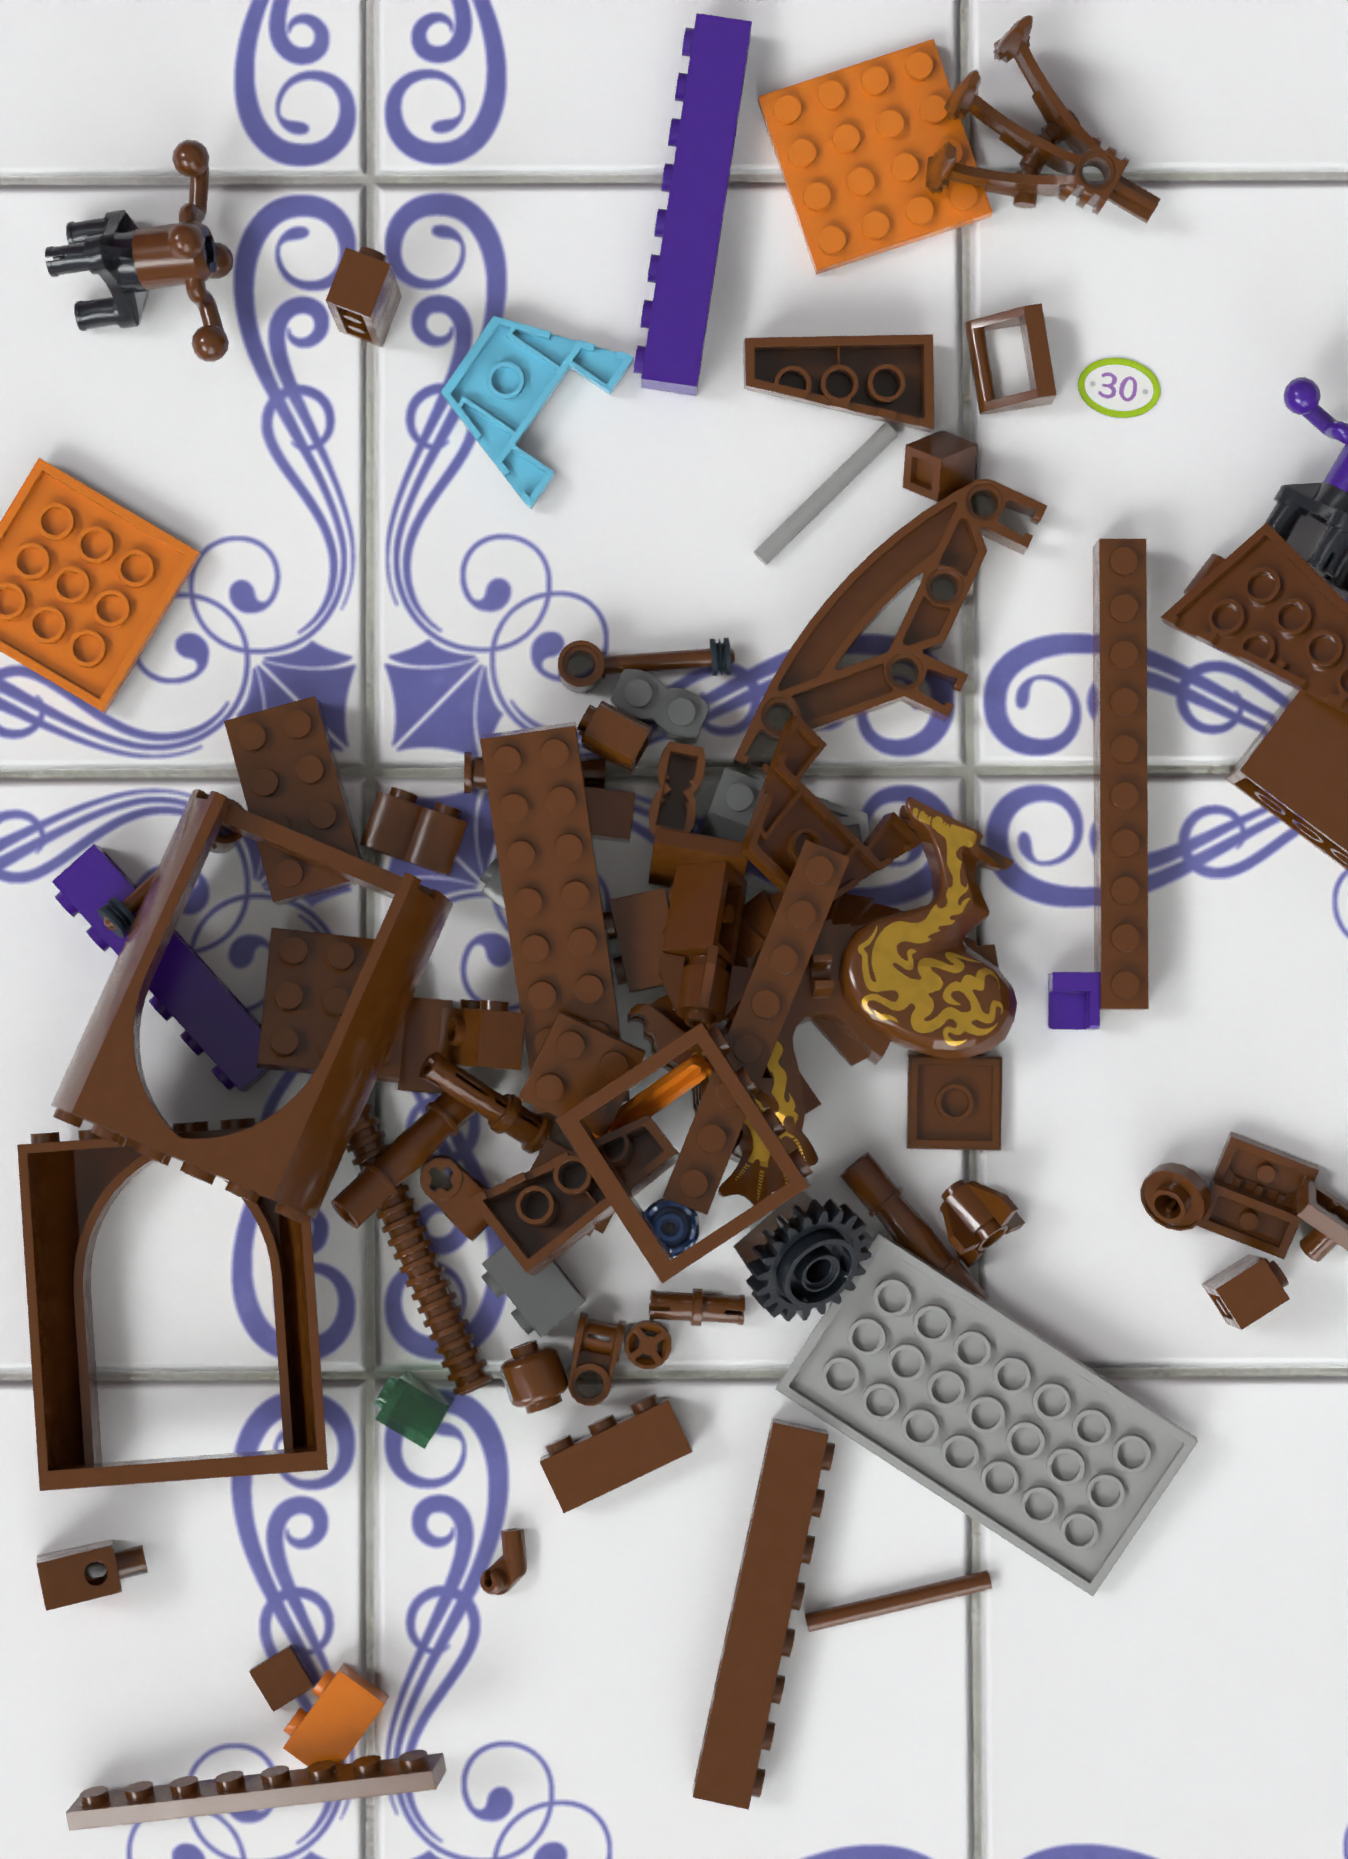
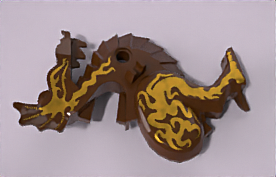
M911 797L907 798L905 806H901L899 817L922 840L921 845L932 876L933 897L928 905L907 911L874 903V898L843 894L832 902L759 1084V1091L754 1097L762 1111L771 1107L786 1130L785 1133L779 1136L789 1152L798 1148L809 1167L817 1164L818 1156L809 1139L802 1132L805 1115L820 1106L821 1102L799 1072L793 1049V1035L798 1025L811 1021L850 1066H854L866 1059L876 1065L883 1058L890 1042L915 1052L944 1060L967 1059L988 1052L1004 1041L1015 1020L1017 1008L1015 991L999 970L995 944L977 945V941L965 937L989 916L988 906L976 882V866L992 871L1009 869L1013 860L979 844L983 835L977 830ZM762 890L744 905L734 965L748 968L755 967L784 895L782 892L767 895ZM728 967L726 971L730 974L731 967ZM668 994L651 1004H636L630 1009L627 1016L628 1023L637 1021L642 1024L644 1028L643 1038L650 1042L652 1055L692 1029L673 1010L674 1007ZM739 1004L725 1019L727 1024L723 1030L726 1034L729 1032ZM698 1044L663 1067L670 1072L693 1054H702L706 1062L711 1065V1074L714 1069ZM711 1074L691 1089L695 1114ZM746 1118L730 1157L738 1165L730 1177L720 1185L718 1193L721 1197L743 1196L754 1206L789 1183V1181Z

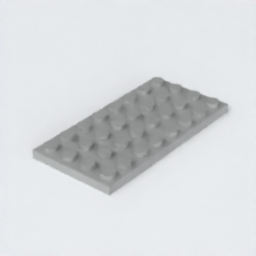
M878 1231L867 1248L872 1254L871 1257L859 1262L866 1270V1273L860 1276H853L851 1281L856 1288L854 1291L844 1289L840 1294L842 1302L839 1305L833 1301L831 1302L825 1314H823L776 1385L775 1390L1086 1593L1094 1596L1197 1444V1437Z

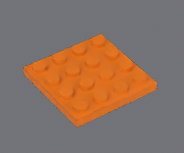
M934 39L758 96V105L816 275L992 216L993 212L984 187L949 180V188L943 189L940 193L932 194L928 187L925 186L928 157L934 156V153L946 142H950L957 150L955 163L977 168L961 119L954 120L951 118L949 120L947 117V111L944 106L952 92Z
M38 458L0 521V652L106 714L201 554L53 465Z

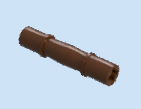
M443 1092L435 1101L429 1102L425 1106L426 1112L403 1131L373 1164L367 1163L363 1167V1171L331 1201L334 1210L346 1223L358 1229L383 1203L397 1194L396 1188L420 1168L449 1136L455 1137L459 1133V1129L476 1111Z
M869 1152L861 1156L840 1175L868 1209L869 1216H876L894 1241L983 1299L987 1300L989 1298L960 1263L961 1259L959 1256L953 1257L930 1225L901 1195L903 1189L896 1186Z

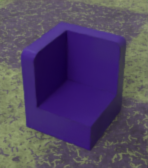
M1100 972L1048 973L1049 1029L1096 1030L1100 1028Z

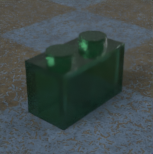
M406 1371L399 1379L392 1376L384 1385L374 1405L381 1408L375 1420L425 1449L455 1399Z

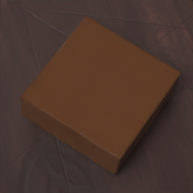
M291 1644L249 1670L250 1675L273 1712L315 1686Z

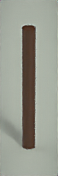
M986 1570L806 1613L805 1618L809 1632L989 1590L992 1589L989 1572Z

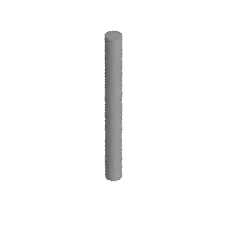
M885 422L753 552L763 564L767 565L898 437L897 432Z

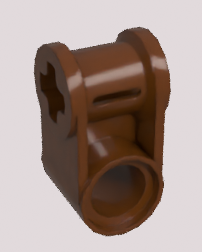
M437 1155L428 1159L421 1168V1188L444 1211L445 1216L467 1238L474 1242L489 1224L468 1197L483 1190L486 1191L488 1188L478 1179H474L450 1156ZM436 1167L442 1171L449 1167L452 1170L449 1175L452 1185L448 1188L443 1184L438 1185L436 1188L431 1186L430 1183L433 1175L430 1170Z
M580 1312L572 1350L574 1356L568 1382L570 1394L578 1403L585 1406H594L601 1403L608 1396L615 1364L619 1361L627 1321L619 1320L617 1324L590 1319L588 1313ZM591 1333L609 1337L611 1340L604 1341L600 1339L588 1337V1334ZM593 1370L602 1377L603 1389L597 1396L586 1397L578 1391L576 1380L582 1372Z

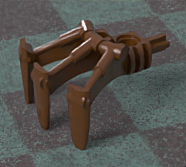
M1027 15L1014 23L1001 39L994 43V59H1002L1005 63L1013 58L1015 59L1034 93L1032 98L1047 125L1041 128L1042 134L1035 135L978 96L981 83L978 70L971 71L962 82H958L944 106L949 120L951 118L954 120L958 118L964 119L969 112L999 134V140L1022 156L1019 163L1022 167L1021 171L1009 173L955 163L957 150L950 142H946L934 153V156L928 157L925 186L928 187L932 194L940 193L943 189L949 188V180L985 187L987 192L1014 197L1013 205L1020 208L1036 207L1037 195L1058 196V199L1063 202L1070 195H1073L1077 198V206L1083 209L1088 204L1093 207L1092 212L1096 215L1101 211L1106 201H1109L1147 223L1158 206L1160 198L1121 176L1130 160L1126 157L1123 160L1116 157L1117 150L1111 146L1106 151L1100 147L1102 138L1094 135L1092 138L1080 125L1075 114L1065 107L1042 73L1029 49V35L1032 29L1033 16ZM1065 141L1072 152L1057 145ZM1044 165H1046L1056 172L1067 175L1039 174L1042 171ZM1087 166L1098 168L1103 174L1104 183L1101 185L1088 183L1083 177V168Z

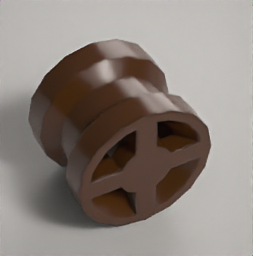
M642 1320L634 1324L628 1331L625 1339V1352L628 1359L635 1366L643 1369H654L661 1366L668 1359L672 1348L668 1329L654 1320Z

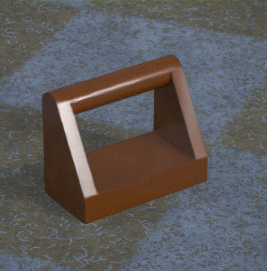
M1042 303L1022 306L965 322L979 414H992L1053 403L1057 394ZM1020 326L1031 390L996 399L985 331Z

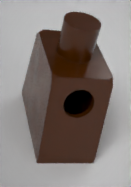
M112 1540L37 1555L36 1562L46 1611L122 1592L120 1579L148 1573L142 1545L114 1551ZM103 1563L107 1568L104 1576L91 1578L86 1574L85 1569L89 1564Z

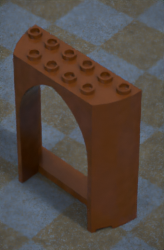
M200 789L193 790L51 1106L56 1108L53 1117L80 1128L83 1120L94 1124L90 1131L91 1133L124 1147L127 1139L137 1142L138 1146L135 1152L166 1166L169 1165L171 1158L183 1162L180 1171L212 1185L215 1177L228 1181L225 1188L226 1191L257 1204L260 1196L277 1202L278 1204L274 1212L301 1223L304 1214L316 1219L453 903L441 892L420 885L421 879L405 872L402 877L232 805L227 796L218 792L211 791L210 794H206ZM222 826L393 900L327 1050L317 1069L303 1088L280 1110L252 1127L220 1137L190 1139L182 1138L172 1129L153 1101L142 1069L140 1025L146 995L152 979Z
M255 1118L220 1120L221 1130L208 1131V1121L174 1123L173 1130L182 1138H214L255 1125ZM91 1130L78 1131V1140L60 1141L59 1132L30 1134L31 1144L17 1145L40 1491L328 1470L311 1217L304 1214L301 1223L274 1212L278 1204L277 1202L260 1196L257 1204L242 1198L261 1230L270 1259L284 1449L102 1463L91 1300L93 1251L102 1222L117 1196L136 1175L156 1161L135 1152L138 1146L137 1142L127 1139L124 1147L91 1133Z

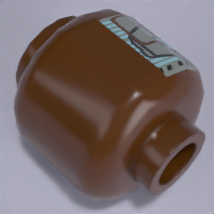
M537 1340L511 1348L512 1358L501 1365L500 1373L512 1405L518 1408L525 1407L527 1414L562 1402L561 1394L568 1388V1379L557 1349L551 1346L539 1348Z

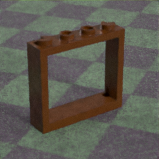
M702 1022L555 1119L661 1283L678 1274L811 1186L806 1177L813 1173V1171L805 1161V1158L798 1148L789 1152L779 1137L786 1132L784 1126L771 1107L762 1111L752 1095L759 1091L757 1085L744 1066L736 1071L726 1057V1054L732 1051L730 1044L717 1026L709 1030L705 1023ZM698 1044L789 1183L673 1258L584 1119Z

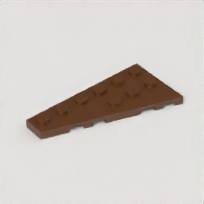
M1267 522L1160 617L1164 624L1348 714V603Z

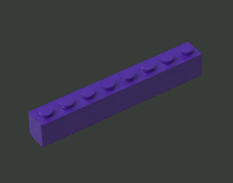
M697 13L695 27L685 28L682 56H688L690 60L688 73L678 74L675 101L683 102L681 119L672 118L668 146L676 147L674 164L665 163L661 191L669 192L667 210L658 209L654 237L662 238L660 255L651 254L647 282L656 284L653 301L644 300L640 327L649 330L646 346L637 345L633 373L642 374L641 388L697 395L750 45L752 21Z

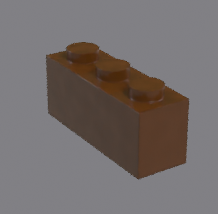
M364 246L360 247L359 252L346 247L327 295L326 303L339 332L383 347L402 298L391 264L386 262L387 256L383 253Z
M652 1394L630 1405L633 1413L616 1421L613 1414L608 1415L588 1425L590 1434L576 1441H573L569 1434L545 1446L548 1454L542 1456L539 1462L563 1513L693 1452L691 1443L669 1397L658 1400L656 1394Z

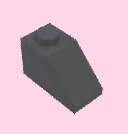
M725 767L701 835L743 842L764 782Z

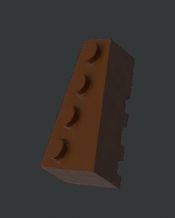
M933 334L745 338L743 341L745 390L926 432L934 430Z
M649 1115L596 1138L633 1196L637 1195L672 1167L680 1154ZM575 1150L565 1152L550 1159L549 1162L525 1173L522 1172L505 1180L506 1182L468 1197L525 1272L533 1276L537 1275L615 1212Z

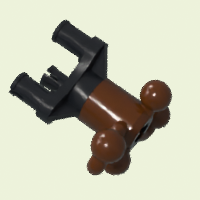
M185 140L179 143L173 150L172 161L175 169L180 174L190 177L189 203L181 207L179 223L139 229L125 210L107 212L104 218L68 222L66 236L69 245L49 246L46 248L45 257H53L52 261H46L47 270L51 277L90 270L92 274H98L104 280L112 294V297L89 301L81 300L75 303V319L81 331L111 325H119L122 329L139 326L150 290L185 284L188 297L197 305L203 326L198 328L192 337L191 345L194 353L203 361L215 362L223 358L228 351L229 341L224 332L218 307L214 297L206 289L205 281L209 278L220 279L227 276L233 268L234 259L230 249L222 243L214 242L210 229L201 223L205 219L207 212L210 158L206 147L196 140Z

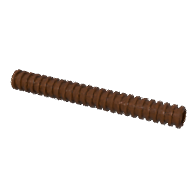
M367 1103L346 1148L348 1153L353 1152L355 1159L351 1162L353 1166L358 1165L361 1172L367 1163L373 1164L390 1145H385L382 1138L386 1134L384 1130H378L377 1124L380 1123L378 1117L373 1118L371 1111L374 1110L372 1104L367 1105ZM401 1183L396 1188L397 1194L378 1208L379 1212L375 1216L377 1220L382 1219L385 1224L381 1228L382 1232L389 1233L391 1239L387 1243L389 1247L394 1246L397 1253L393 1254L395 1260L400 1259L403 1265L399 1268L401 1274L406 1273L409 1280L405 1281L407 1287L412 1286L415 1292L411 1295L413 1301L418 1300L420 1303L417 1311L419 1314L424 1313L427 1319L423 1324L425 1328H431L432 1334L429 1335L431 1341L436 1340L439 1346L435 1349L436 1354L443 1355L444 1361L441 1362L443 1368L448 1367L451 1373L447 1378L449 1382L454 1381L456 1385L453 1392L455 1395L460 1394V1396H463L489 1384L490 1380L493 1379V1375L491 1372L486 1373L484 1367L487 1365L485 1359L480 1360L478 1353L481 1352V1348L479 1345L474 1346L472 1342L475 1338L474 1332L468 1333L466 1326L469 1325V1321L467 1318L462 1319L460 1315L463 1311L462 1305L456 1306L454 1299L457 1298L456 1292H450L448 1288L451 1285L450 1278L444 1279L442 1272L446 1269L444 1265H438L436 1261L440 1257L438 1251L432 1252L430 1247L434 1242L432 1238L427 1239L424 1234L428 1230L427 1226L420 1224L418 1218L422 1217L420 1211L415 1212L412 1206L416 1203L413 1197L409 1199L406 1193L410 1188L408 1184L403 1185Z

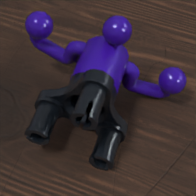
M1298 377L1290 381L1285 387L1283 398L1286 407L1292 413L1302 415L1328 438L1338 440L1345 445L1322 483L1282 485L1274 497L1277 503L1266 522L1285 541L1288 540L1301 516L1306 518L1309 515L1328 526L1327 531L1311 558L1307 560V563L1315 568L1318 567L1319 571L1325 573L1323 576L1324 580L1348 593V424L1337 421L1319 405L1321 398L1320 390L1312 379Z

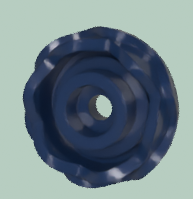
M666 1198L656 1201L645 1210V1215L673 1257L683 1253L696 1243L699 1236V1218L695 1210ZM668 1222L674 1223L675 1228L673 1231L666 1229Z

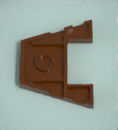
M796 715L790 717L785 722L740 852L783 894L805 840L850 857L834 897L835 900L859 885V882L893 863L894 859L918 847L922 840L895 812H892L882 817L862 843L800 781V778L827 744Z

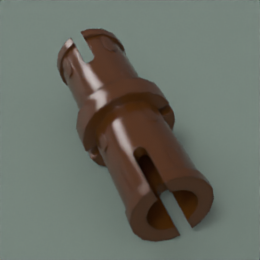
M693 1288L692 1293L650 1290L649 1320L690 1321L691 1326H701L702 1322L744 1324L745 1295L703 1294V1289Z

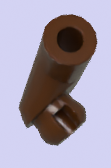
M524 1528L501 1530L503 1555L491 1567L485 1570L480 1577L481 1588L487 1594L502 1595L507 1593L526 1574L527 1558Z

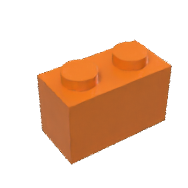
M345 1663L341 1665L336 1674L330 1669L326 1670L311 1691L318 1699L308 1712L300 1707L283 1730L290 1735L283 1749L306 1766L323 1760L334 1761L335 1765L342 1764L389 1697Z

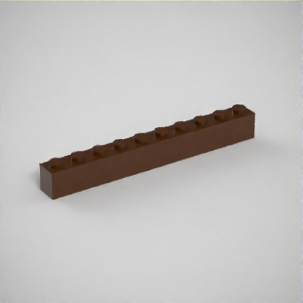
M1099 539L1093 546L1094 972H1100V1010L1149 1009L1146 539Z

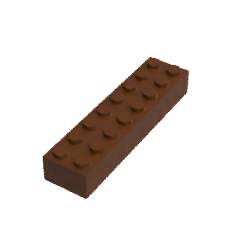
M576 722L485 734L480 738L520 1011L525 1013L524 1038L529 1071L542 1048L559 1010L622 1039ZM630 1090L627 1091L623 1102L630 1101ZM535 1106L536 1114L547 1113V1111Z

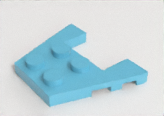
M493 316L444 386L441 394L527 507L532 509L554 478L555 472L517 447L522 437L570 369L611 395L633 364L634 357L624 352H613L596 347L592 343L571 340L553 335L550 331Z

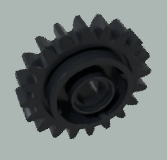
M829 1198L822 1207L816 1199H812L806 1212L798 1205H795L792 1211L793 1217L787 1220L779 1215L777 1216L778 1227L774 1231L769 1229L762 1231V1234L768 1241L764 1245L759 1244L752 1247L753 1252L759 1258L747 1263L746 1267L753 1275L746 1282L753 1290L752 1296L772 1317L775 1318L781 1314L786 1321L790 1322L797 1313L805 1321L808 1319L812 1308H815L823 1315L825 1314L826 1303L832 1300L835 1304L839 1305L842 1302L840 1294L844 1289L854 1291L856 1287L851 1281L853 1276H860L866 1273V1270L859 1262L871 1257V1252L865 1246L872 1241V1238L865 1231L867 1225L845 1203L839 1206L833 1199Z

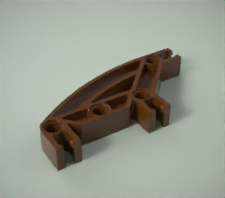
M979 479L948 495L895 532L849 574L802 631L774 675L734 757L733 763L750 770L753 762L749 761V756L746 755L760 734L765 735L770 740L779 741L782 730L772 728L766 719L768 711L778 706L789 710L792 717L798 715L814 732L898 702H904L945 722L954 705L949 702H945L944 705L920 692L919 687L922 685L925 675H930L954 684L952 689L960 692L968 674L925 653L941 648L951 630L987 553L982 536L1022 555L1027 550L1033 535L1025 533L1022 536L1001 524L999 518L1004 508L1032 517L1030 522L1038 525L1048 505L996 481ZM978 495L987 496L994 503L995 511L989 516H979L973 512L970 500ZM942 578L949 580L955 587V597L946 601L937 599L931 592V583ZM916 580H920V585L889 651L836 670V667L846 653L880 613ZM905 662L913 666L916 671L915 682L910 685H901L895 682L891 675L893 665ZM763 764L760 771L764 774V778H766L770 767Z

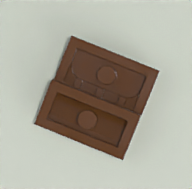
M1230 1131L1208 1186L1211 1205L1205 1217L1196 1226L1284 1259L1302 1220L1297 1216L1296 1190L1308 1178L1315 1182L1319 1167L1314 1163Z

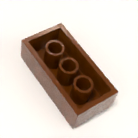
M313 696L225 720L224 724L248 811L363 860L321 702ZM256 841L272 901L279 906L356 885L352 881Z

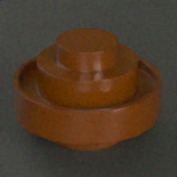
M1170 1162L1158 1165L1147 1175L1140 1189L1141 1202L1146 1213L1156 1223L1171 1230L1184 1231L1194 1228L1205 1217L1211 1205L1210 1192L1205 1181L1194 1170L1182 1164Z

